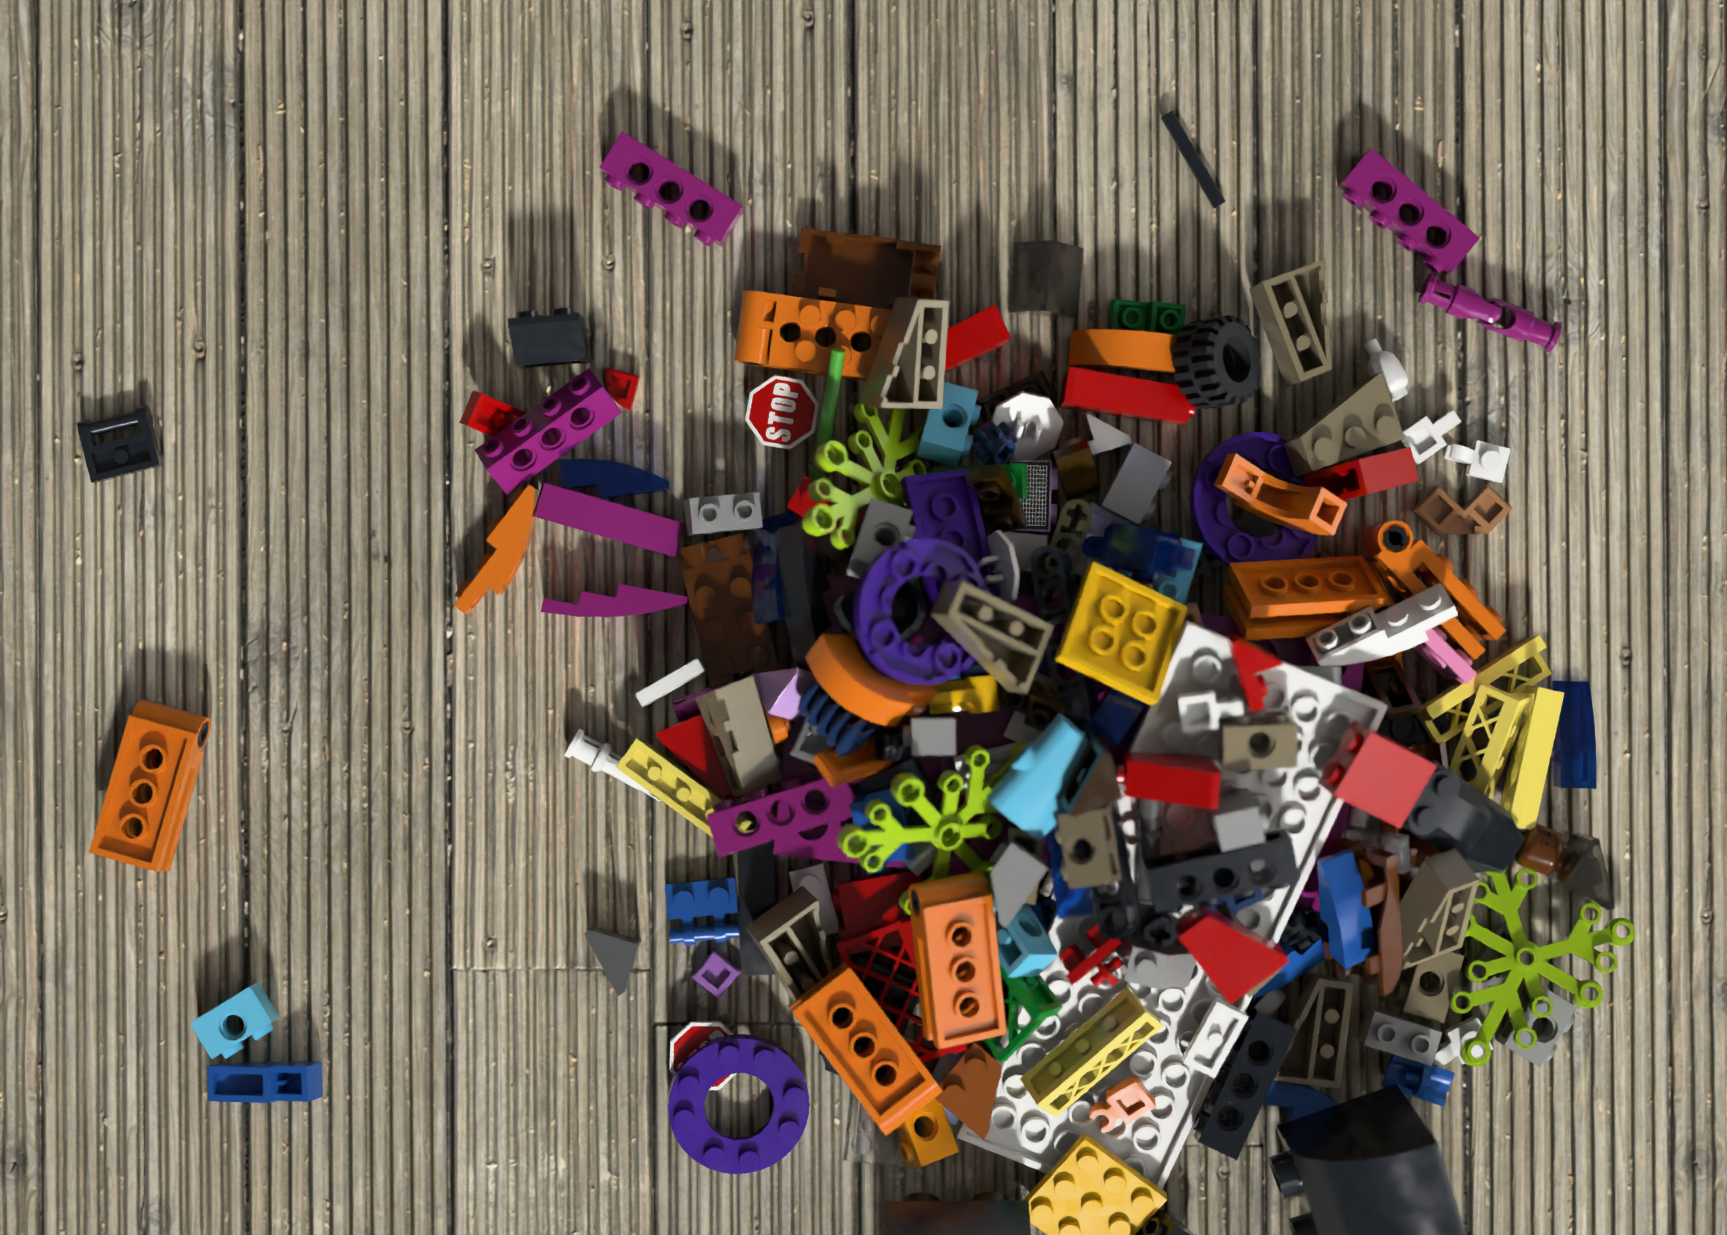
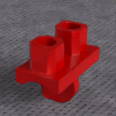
M1096 924L1084 934L1097 949L1095 952L1086 957L1074 943L1059 955L1063 965L1069 972L1066 977L1072 985L1080 981L1095 967L1099 971L1089 978L1094 986L1097 987L1105 979L1113 986L1119 982L1115 971L1124 964L1118 956L1108 963L1104 960L1123 945L1126 940L1123 937L1119 939L1105 937Z

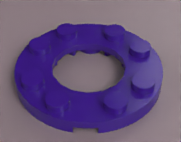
M1250 432L1225 440L1204 457L1195 472L1189 497L1190 513L1194 528L1206 549L1227 566H1229V563L1303 559L1317 544L1316 540L1319 535L1297 531L1284 526L1274 534L1260 538L1240 531L1234 526V523H1232L1227 514V493L1214 486L1227 454L1236 453L1260 470L1270 472L1282 481L1307 487L1304 474L1295 477L1284 446L1286 440L1280 438V435L1267 432Z
M913 538L887 547L869 563L860 578L855 593L853 607L854 625L865 654L883 673L905 683L932 685L948 681L947 679L955 676L962 670L968 669L976 659L948 631L936 644L927 647L910 645L898 635L890 615L891 602L898 587L907 579L918 575L931 576L942 584L944 581H963L991 595L990 589L986 588L983 578L978 571L980 567L970 555L956 545L944 540Z
M733 1034L715 1038L706 1042L705 1046L697 1050L690 1057L687 1056L673 1077L668 1095L670 1125L682 1149L699 1164L711 1170L728 1174L756 1172L781 1160L795 1147L801 1138L809 1116L808 1088L804 1075L796 1062L788 1055L786 1050L776 1043L748 1034ZM747 1073L756 1076L768 1085L773 1095L774 1108L769 1121L758 1129L756 1133L748 1137L733 1138L720 1134L711 1126L705 1115L704 1102L709 1089L719 1079L729 1074Z

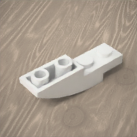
M1439 583L1375 614L1370 606L1306 637V640L1320 666L1356 664L1393 655L1429 640L1425 632L1426 630L1458 614L1444 587Z

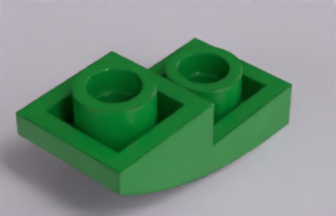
M1112 299L1110 300L1108 329L1178 335L1179 332H1182V327L1184 326L1186 305L1157 301L1139 302Z

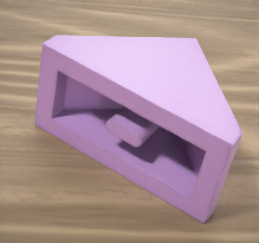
M798 668L751 674L754 677L759 698L767 712L796 721L800 716L797 709L802 694L817 681L813 673Z

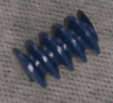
M818 681L812 684L799 700L797 709L799 714L802 716L808 715V724L810 726H817L816 731L820 736H827V744L830 747H836V754L839 757H846L858 751L875 731V729H870L865 732L863 729L868 720L861 718L855 722L854 717L856 715L848 710L845 711L844 707L837 703Z

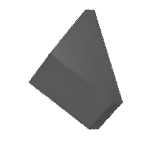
M593 926L584 934L617 996H619L627 989L641 940Z

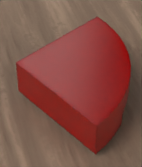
M606 367L605 382L609 394L620 406L632 411L641 377Z

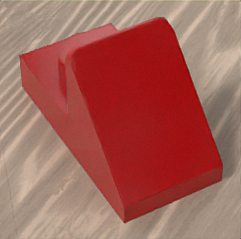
M473 390L459 423L493 437L513 423L515 419L524 415L525 412Z
M1235 634L1227 635V642L1247 707L1251 712L1266 708L1263 697L1268 695L1267 686L1263 675H1256V673L1281 666L1284 663L1278 656Z

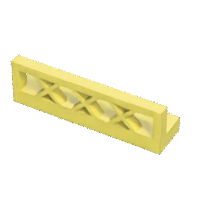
M1540 635L1523 640L1475 671L1477 673L1476 676L1468 684H1454L1422 704L1423 712L1416 713V716L1432 742H1446L1463 731L1469 713L1461 711L1462 701L1471 695H1477L1480 684L1485 682L1490 685L1491 682L1499 677H1504L1508 679L1506 692L1511 694L1516 691L1524 692L1526 685L1533 686L1551 675L1550 669L1539 653L1547 647ZM1530 658L1538 673L1530 678L1518 676L1519 665ZM1516 681L1522 682L1521 684L1515 687ZM1487 695L1483 705L1487 715L1501 707L1504 702ZM1487 699L1494 700L1490 704L1486 705ZM1443 713L1451 714L1450 729L1440 735L1432 720ZM1459 717L1466 718L1465 720L1458 723Z
M1484 682L1480 684L1449 769H1454V772L1463 779L1459 770L1462 761L1472 758L1477 774L1474 780L1467 783L1492 799L1532 696L1521 691L1509 694ZM1487 695L1504 702L1499 716L1491 719L1488 718L1483 706ZM1479 716H1480L1482 722L1479 723V724H1476L1477 721H1478V718H1479ZM1497 721L1493 729L1491 723ZM1484 726L1490 740L1487 748L1477 751L1471 736L1474 729ZM1467 748H1468V751H1469L1470 754L1464 756V755H1465V752H1466V750H1467ZM1484 753L1483 759L1481 761L1479 755Z
M1526 685L1525 693L1532 697L1513 743L1500 806L1511 813L1517 828L1532 830L1536 826L1564 692Z
M641 737L636 738L616 768L713 838L706 815L714 812L712 805L726 801L724 797L720 798L706 784ZM744 812L739 813L737 817L738 825L743 830L748 829L754 821L753 818Z
M1126 987L1024 1074L1020 1080L1035 1103L1057 1117L1164 1025L1144 1007L1136 994ZM1147 1021V1023H1146L1143 1027H1141L1139 1030H1137L1140 1026H1142V1025ZM1063 1094V1095L1060 1096L1055 1102H1052V1101H1054L1059 1095Z

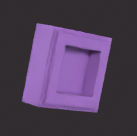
M714 948L692 975V978L719 999L741 972V969Z

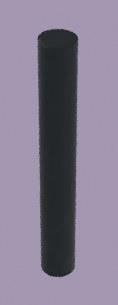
M1171 111L1161 117L1212 207L1215 209L1225 203L1224 197L1175 113Z

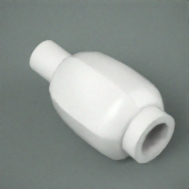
M1377 339L1364 344L1370 357L1367 362L1369 377L1382 372L1392 402L1407 395L1408 391L1405 387L1408 378L1396 356L1391 352L1382 351Z

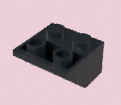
M574 308L553 309L552 315L546 316L538 315V311L517 312V318L508 319L515 364L520 369L590 363L587 321L580 313L574 312Z

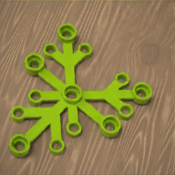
M859 403L855 405V418L860 423H867L882 455L880 463L872 446V438L868 432L860 430L849 436L848 446L850 450L855 454H861L868 470L848 460L846 449L838 441L832 440L818 447L814 461L820 470L826 472L837 470L868 488L851 496L832 486L825 478L812 482L808 487L810 498L817 503L828 500L834 505L828 507L827 505L819 504L805 512L802 525L808 534L822 536L831 532L832 544L838 549H844L855 542L854 528L858 508L870 503L871 498L899 507L901 505L906 507L900 480L905 476L926 474V467L920 460H913L906 463L901 471L895 472L897 460L912 452H918L920 444L918 438L921 441L924 430L919 429L909 434L908 439L900 443L905 408L890 409L886 432L878 416L877 407ZM841 518L839 527L835 528L836 520ZM915 576L919 581L918 585L921 591L925 592L922 576Z
M1029 742L1015 744L1010 751V760L984 785L985 767L990 761L989 753L979 745L968 748L964 756L965 762L970 766L965 803L958 810V796L963 788V780L954 771H945L938 780L940 789L944 791L941 814L923 796L924 786L919 779L910 773L897 775L891 784L892 795L902 805L913 806L929 825L901 827L890 815L889 807L883 801L874 799L866 805L865 815L872 823L880 825L883 829L864 830L859 825H846L838 834L839 847L849 857H859L860 864L868 872H876L883 866L884 860L902 843L930 841L936 847L933 873L927 881L947 877L951 850H953L971 872H983L988 882L989 892H993L990 872L995 864L991 861H982L965 843L963 838L985 837L987 839H995L1002 831V823L991 814L983 816L979 822H966L975 814L1000 812L986 796L1012 768L1010 767L1012 761ZM981 754L980 758L973 762L975 756ZM952 779H955L954 783L950 787H947L948 782ZM878 808H882L878 815L873 816ZM993 823L992 828L986 831L988 825ZM875 856L871 863H867L870 857ZM909 890L901 895L899 904L906 913L910 914V906H908Z
M1528 868L1519 870L1514 876L1515 884L1510 889L1505 871L1502 873L1481 872L1483 875L1491 877L1496 894L1490 891L1486 883L1479 881L1478 886L1484 890V896L1482 899L1475 897L1474 903H1482L1503 915L1511 942L1477 924L1474 915L1471 913L1465 937L1470 936L1505 957L1487 962L1480 960L1471 962L1466 968V975L1470 981L1479 983L1485 981L1490 975L1510 971L1503 984L1471 993L1457 992L1451 996L1450 1007L1459 1014L1469 1012L1474 1006L1494 1001L1477 1035L1462 1043L1460 1057L1463 1062L1469 1066L1476 1067L1482 1066L1489 1061L1491 1056L1489 1043L1506 1010L1515 1032L1513 1035L1515 1045L1520 1049H1530L1536 1045L1537 1034L1528 1026L1517 992L1523 979L1531 1001L1529 1004L1530 1012L1537 1018L1548 1017L1554 1008L1553 1002L1544 995L1538 975L1571 992L1572 999L1577 1006L1584 1009L1598 1006L1603 1000V989L1598 982L1591 979L1580 981L1544 960L1572 953L1594 965V968L1600 973L1613 972L1618 965L1616 956L1611 952H1600L1592 947L1605 943L1615 947L1630 944L1635 937L1634 925L1626 918H1615L1608 921L1604 929L1588 933L1592 924L1599 922L1602 912L1598 905L1587 903L1578 909V919L1566 940L1538 947L1533 942L1527 941L1518 914V909L1528 890L1534 888L1538 883L1537 873ZM1522 873H1528L1531 876L1532 882L1529 886L1521 882L1520 877ZM1586 908H1591L1595 912V918L1592 921L1584 916ZM1618 925L1626 928L1627 935L1625 938H1620L1616 934ZM1522 952L1530 954L1531 962L1529 965L1521 962L1520 955ZM1602 956L1610 959L1611 966L1609 969H1604L1600 965ZM1474 965L1482 967L1484 973L1481 978H1476L1472 974ZM1586 987H1591L1594 990L1595 997L1593 1000L1585 998L1584 990ZM1458 996L1466 998L1467 1007L1465 1009H1459L1456 1006V998ZM1539 1000L1544 1001L1547 1005V1010L1544 1014L1536 1010V1003ZM1523 1031L1531 1036V1041L1528 1045L1522 1044L1519 1039ZM1474 1045H1479L1483 1050V1054L1479 1059L1471 1054V1049Z

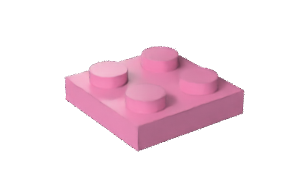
M1437 626L1426 630L1425 632L1429 640L1412 648L1449 684H1468L1477 674L1470 667L1473 664L1472 660L1460 649L1454 651L1445 642L1447 639L1446 634Z

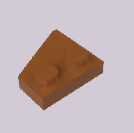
M978 1040L969 1047L938 1084L943 1092L934 1099L982 1139L989 1132L990 1120L1004 1062L999 1063L992 1051Z

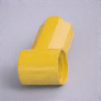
M992 675L965 677V680L933 684L936 694L929 702L930 714L968 711V713L1000 711L998 681Z

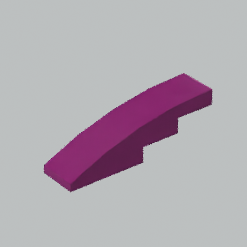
M543 482L533 514L534 517L672 557L676 555L684 527L682 522Z
M618 583L616 597L581 591L578 604L543 598L541 612L576 617H621L654 613L689 604V599L687 596Z

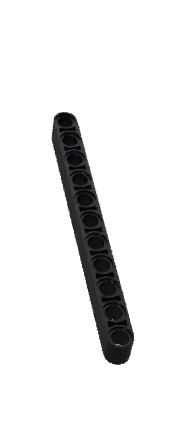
M1041 546L1031 555L1030 569L1040 619L1054 626L1045 647L1053 691L1066 706L1064 717L1071 721L1081 732H1086L1090 740L1092 736L1099 738L1107 749L1094 678L1077 671L1076 675L1070 679L1065 672L1066 665L1055 660L1061 644L1059 629L1063 624H1068L1078 594L1070 554L1063 548ZM1053 553L1057 564L1055 569L1049 572L1045 566V560L1049 554ZM1056 589H1060L1063 594V602L1059 607H1056L1052 602V595ZM1075 696H1079L1084 703V708L1079 715L1072 708V701ZM1115 801L1102 806V808L1111 807L1122 880L1117 882L1118 889L1115 894L1107 890L1106 884L1090 886L1098 928L1109 939H1119L1130 935L1139 925V913L1118 802ZM1083 839L1084 856L1089 858L1092 854V845L1088 840ZM1115 912L1120 913L1125 920L1123 930L1117 929L1112 922Z

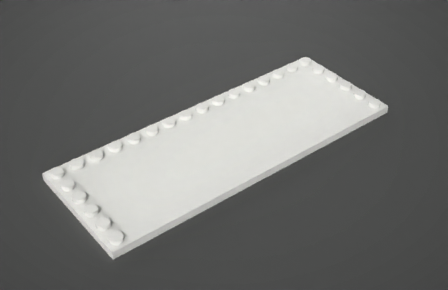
M1186 621L1177 640L1159 700L1152 706L1148 705L1127 752L1209 755L1221 773L1219 794L1247 788L1252 798L1258 797L1261 807L1265 808L1269 828L1264 829L1263 832L1267 833L1286 829L1293 841L1300 880L1291 882L1290 886L1283 889L1262 888L1264 900L1233 913L1246 928L1278 943L1344 801L1332 795L1317 783L1322 776V770L1333 757L1340 745L1342 735L1349 729L1354 720L1377 731L1388 706L1381 701L1282 661L1284 664L1256 673V675H1263L1268 695L1263 697L1266 708L1251 712L1243 697L1227 638ZM1214 689L1216 700L1229 695H1240L1243 712L1250 714V718L1264 717L1266 712L1272 711L1287 713V716H1291L1297 723V768L1223 770L1218 762V729L1182 733L1177 694ZM1221 717L1218 719H1228V717ZM1257 732L1253 734L1249 739V746L1258 747L1262 745L1266 739V733ZM1123 794L1124 798L1117 800L1139 913V925L1132 934L1143 937L1140 929V919L1146 911L1154 907L1153 905L1138 902L1139 837L1135 835V827L1139 825V798L1127 797ZM1161 802V826L1164 827V836L1160 838V856L1199 848L1215 840L1211 832L1206 808ZM1257 859L1250 864L1253 872L1260 871L1265 865V860ZM1183 877L1177 883V886L1180 888H1186L1191 885L1190 882H1185ZM1117 882L1106 884V888L1110 893L1115 894L1118 884ZM1067 885L1046 931L1059 955L1074 943L1086 957H1089L1097 950L1084 935L1097 924L1090 886L1069 889ZM1226 901L1216 905L1220 914L1229 909ZM1196 904L1183 906L1181 911L1170 913L1172 926L1174 927L1178 924L1179 917L1192 908L1197 910ZM1115 912L1112 922L1117 929L1123 930L1125 920L1120 913ZM1159 924L1157 930H1152V933L1157 934L1159 929H1164L1163 924ZM1176 933V939L1172 945L1186 948ZM1126 942L1104 961L1108 963L1116 956L1121 959ZM1058 955L1040 975L1063 1008L1055 1016L1048 1017L1015 1053L1004 1062L987 1136L982 1139L962 1121L956 1131V1136L961 1140L1048 1173L1085 1132L1159 1188L1163 1189L1214 1079L1184 1064L1181 1057L1214 998L1216 997L1228 1004L1229 1002L1197 961L1188 987L1155 989L1123 980L1119 968L1115 971L1119 978V982L1115 986L1105 979L1096 987L1089 978L1099 971L1097 967L1072 985L1066 977L1069 972ZM1126 987L1130 988L1144 1007L1155 1015L1164 1026L1057 1117L1039 1107L1020 1078ZM1244 994L1231 1005L1246 1011L1252 997L1249 998ZM1018 1005V1024L1027 1025L1031 1017L1022 1005ZM1146 1021L1142 1026H1140L1137 1030H1139L1141 1027H1143V1026L1147 1023V1021ZM1006 1028L1007 1034L1000 1035L998 1038L1004 1048L1008 1045L1009 1041L1008 1028ZM1135 1074L1155 1098L1156 1107L1129 1124H1126L1122 1118L1116 1120L1113 1129L1102 1133L1100 1122L1107 1117L1099 1115L1091 1119L1089 1117V1108L1094 1103L1107 1102L1105 1092ZM1063 1094L1059 1095V1096H1058L1054 1101H1052V1102H1055V1101H1056L1060 1096H1062Z

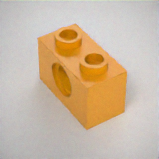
M936 1099L930 1101L896 1128L901 1141L899 1143L901 1157L905 1163L909 1164L910 1169L925 1166L959 1152L943 1105ZM917 1118L925 1126V1132L922 1137L918 1136L914 1130V1123Z

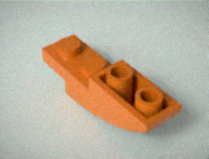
M528 484L525 489L520 486L508 501L512 507L505 516L502 517L499 514L487 528V532L490 535L486 541L494 546L496 551L494 553L488 551L476 566L480 570L472 582L466 579L455 593V596L459 599L454 606L464 614H470L489 589L499 595H503L514 579L524 560L535 528L536 517L533 514L539 490L534 486Z

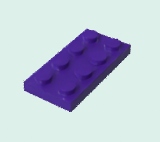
M971 468L905 476L900 480L906 508L913 511L910 519V525L916 526L913 538H935L952 543L970 555L977 565L983 558L991 556L977 495L966 482L968 470H971ZM993 564L982 566L978 570L983 579L988 575H995L992 571L994 569ZM921 575L930 616L934 618L931 615V611L943 584L931 576ZM997 583L985 585L986 588L990 589L992 596L1000 599Z

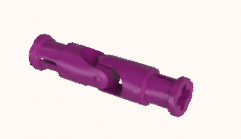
M1432 273L1424 281L1418 298V303L1420 304L1428 302L1445 309L1447 314L1460 319L1479 318L1480 321L1477 320V322L1482 327L1520 342L1528 340L1543 346L1546 352H1551L1559 339L1562 323L1558 321L1549 323L1535 317L1534 312L1500 299L1486 298L1487 301H1485L1475 290L1461 284L1453 286L1440 281ZM1434 291L1444 293L1447 295V297L1445 298L1440 295H1437L1434 293ZM1502 305L1510 311V321L1506 326L1496 328L1491 325L1500 318Z

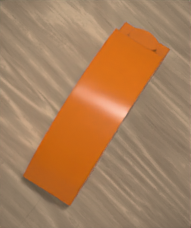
M1115 329L1071 330L1069 365L1088 369H1132L1174 375L1175 369L1172 365V359L1174 358L1173 346L1177 344V335Z
M1236 453L1227 454L1214 483V486L1233 497L1232 503L1275 524L1310 534L1334 535L1347 506L1346 502L1323 487H1304L1282 481L1260 470Z
M822 634L805 657L819 684L837 703L853 714L873 723L896 726L904 715H920L936 694L933 684H910L890 679L878 673L864 660L856 643L848 635Z

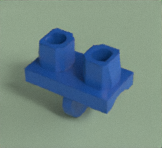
M1391 1054L1381 1085L1389 1087L1397 1084L1404 1094L1444 1107L1447 1091L1455 1073L1434 1065L1429 1066Z

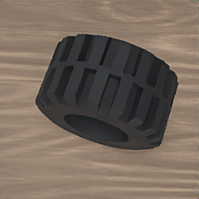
M1228 315L1193 321L1182 327V332H1179L1176 337L1177 344L1173 346L1174 358L1172 359V365L1175 369V380L1179 383L1181 394L1186 395V400L1199 409L1237 405L1247 402L1248 398H1251L1255 393L1254 388L1258 387L1259 384L1258 375L1261 374V366L1259 364V359H1261L1260 352L1257 349L1255 337L1251 335L1249 326H1244V322L1240 318Z

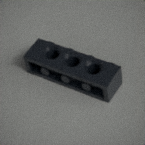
M1284 828L1264 833L1266 842L1227 851H1221L1217 843L1142 860L1150 900L1155 911H1162V913L1166 914L1181 911L1183 906L1198 903V905L1206 906L1215 904L1219 901V898L1230 895L1241 898L1253 895L1257 889L1269 887L1270 889L1277 890L1290 886L1291 882L1300 880L1291 836ZM1257 859L1265 860V865L1260 871H1249L1250 864ZM1221 867L1230 868L1226 878L1222 880L1213 879L1214 872ZM1185 875L1194 876V881L1190 886L1186 888L1177 886L1178 880Z
M1255 1007L1252 1008L1250 1014L1247 1013L1249 1018L1240 1032L1235 1047L1232 1046L1222 1064L1225 1066V1069L1220 1079L1215 1077L1207 1093V1097L1211 1099L1206 1110L1198 1112L1192 1125L1197 1142L1235 1160L1238 1159L1297 1031L1293 1025ZM1257 1040L1263 1041L1265 1043L1264 1053L1256 1058L1250 1057L1248 1055L1249 1045ZM1238 1074H1249L1251 1080L1247 1088L1237 1090L1233 1087V1080ZM1222 1107H1235L1236 1113L1231 1121L1222 1122L1218 1120V1113Z

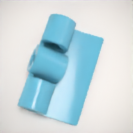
M1058 714L1034 743L1029 742L1018 753L1010 765L1012 768L988 793L987 799L1001 813L1039 841L1042 840L1058 822V815L1067 812L1058 800V797L1089 741L1084 738L1083 733L1071 721Z

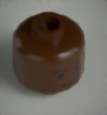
M1537 823L1532 830L1525 829L1523 831L1519 829L1524 837V841L1515 854L1517 864L1543 875H1547L1553 870L1558 871L1563 865L1568 852V846L1564 844L1563 835Z

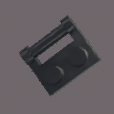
M147 404L136 407L133 412L94 422L88 419L77 423L91 483H98L163 466L153 427L152 413ZM139 425L140 434L96 445V435Z

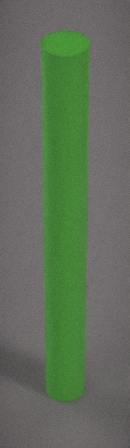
M838 347L831 348L815 453L819 446L831 441L845 357V350ZM813 460L810 479L816 481L825 478L826 471L820 470Z

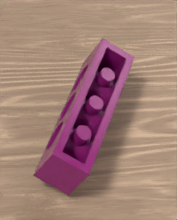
M624 132L620 133L600 166L602 173L606 175L604 181L619 191L626 187L636 194L633 198L635 201L650 210L655 205L666 212L664 218L679 228H682L684 224L696 231L693 236L709 247L713 243L722 247L744 212L742 205ZM638 166H645L650 170L649 177L643 182H636L631 179L633 169ZM669 184L680 188L678 197L672 201L664 200L661 197L662 189ZM695 204H707L710 207L708 216L704 219L693 218L690 213Z
M1372 148L1362 156L1338 185L1343 190L1342 196L1346 201L1355 207L1361 205L1370 213V220L1382 229H1390L1397 235L1396 241L1403 248L1410 252L1415 250L1425 258L1423 260L1424 265L1436 274L1442 272L1444 275L1452 272L1480 239ZM1379 184L1385 188L1387 192L1386 200H1377L1372 195V185ZM1404 206L1411 209L1414 215L1412 223H1406L1400 219V207ZM1427 229H1434L1439 233L1441 240L1438 246H1434L1427 241Z
M588 368L552 395L546 397L527 413L515 419L513 423L499 433L487 439L481 446L475 449V452L485 469L508 495L622 412L592 370Z
M819 771L815 773L817 779L803 783L800 777L781 783L783 790L769 794L767 788L747 794L748 801L734 805L733 799L712 805L714 812L708 813L706 817L719 857L852 816L849 804L854 797L849 782L832 788ZM818 789L825 794L826 804L822 808L813 809L808 806L806 794L810 790ZM778 800H784L791 806V816L785 820L777 819L772 814V804ZM743 811L752 812L757 818V826L749 831L740 828L737 822L739 813Z

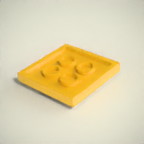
M1093 561L1087 565L1055 660L1152 706L1159 700L1188 607Z
M1084 1132L1023 1200H1029L1030 1223L1047 1235H1135L1143 1227L1144 1223L1167 1201V1193Z

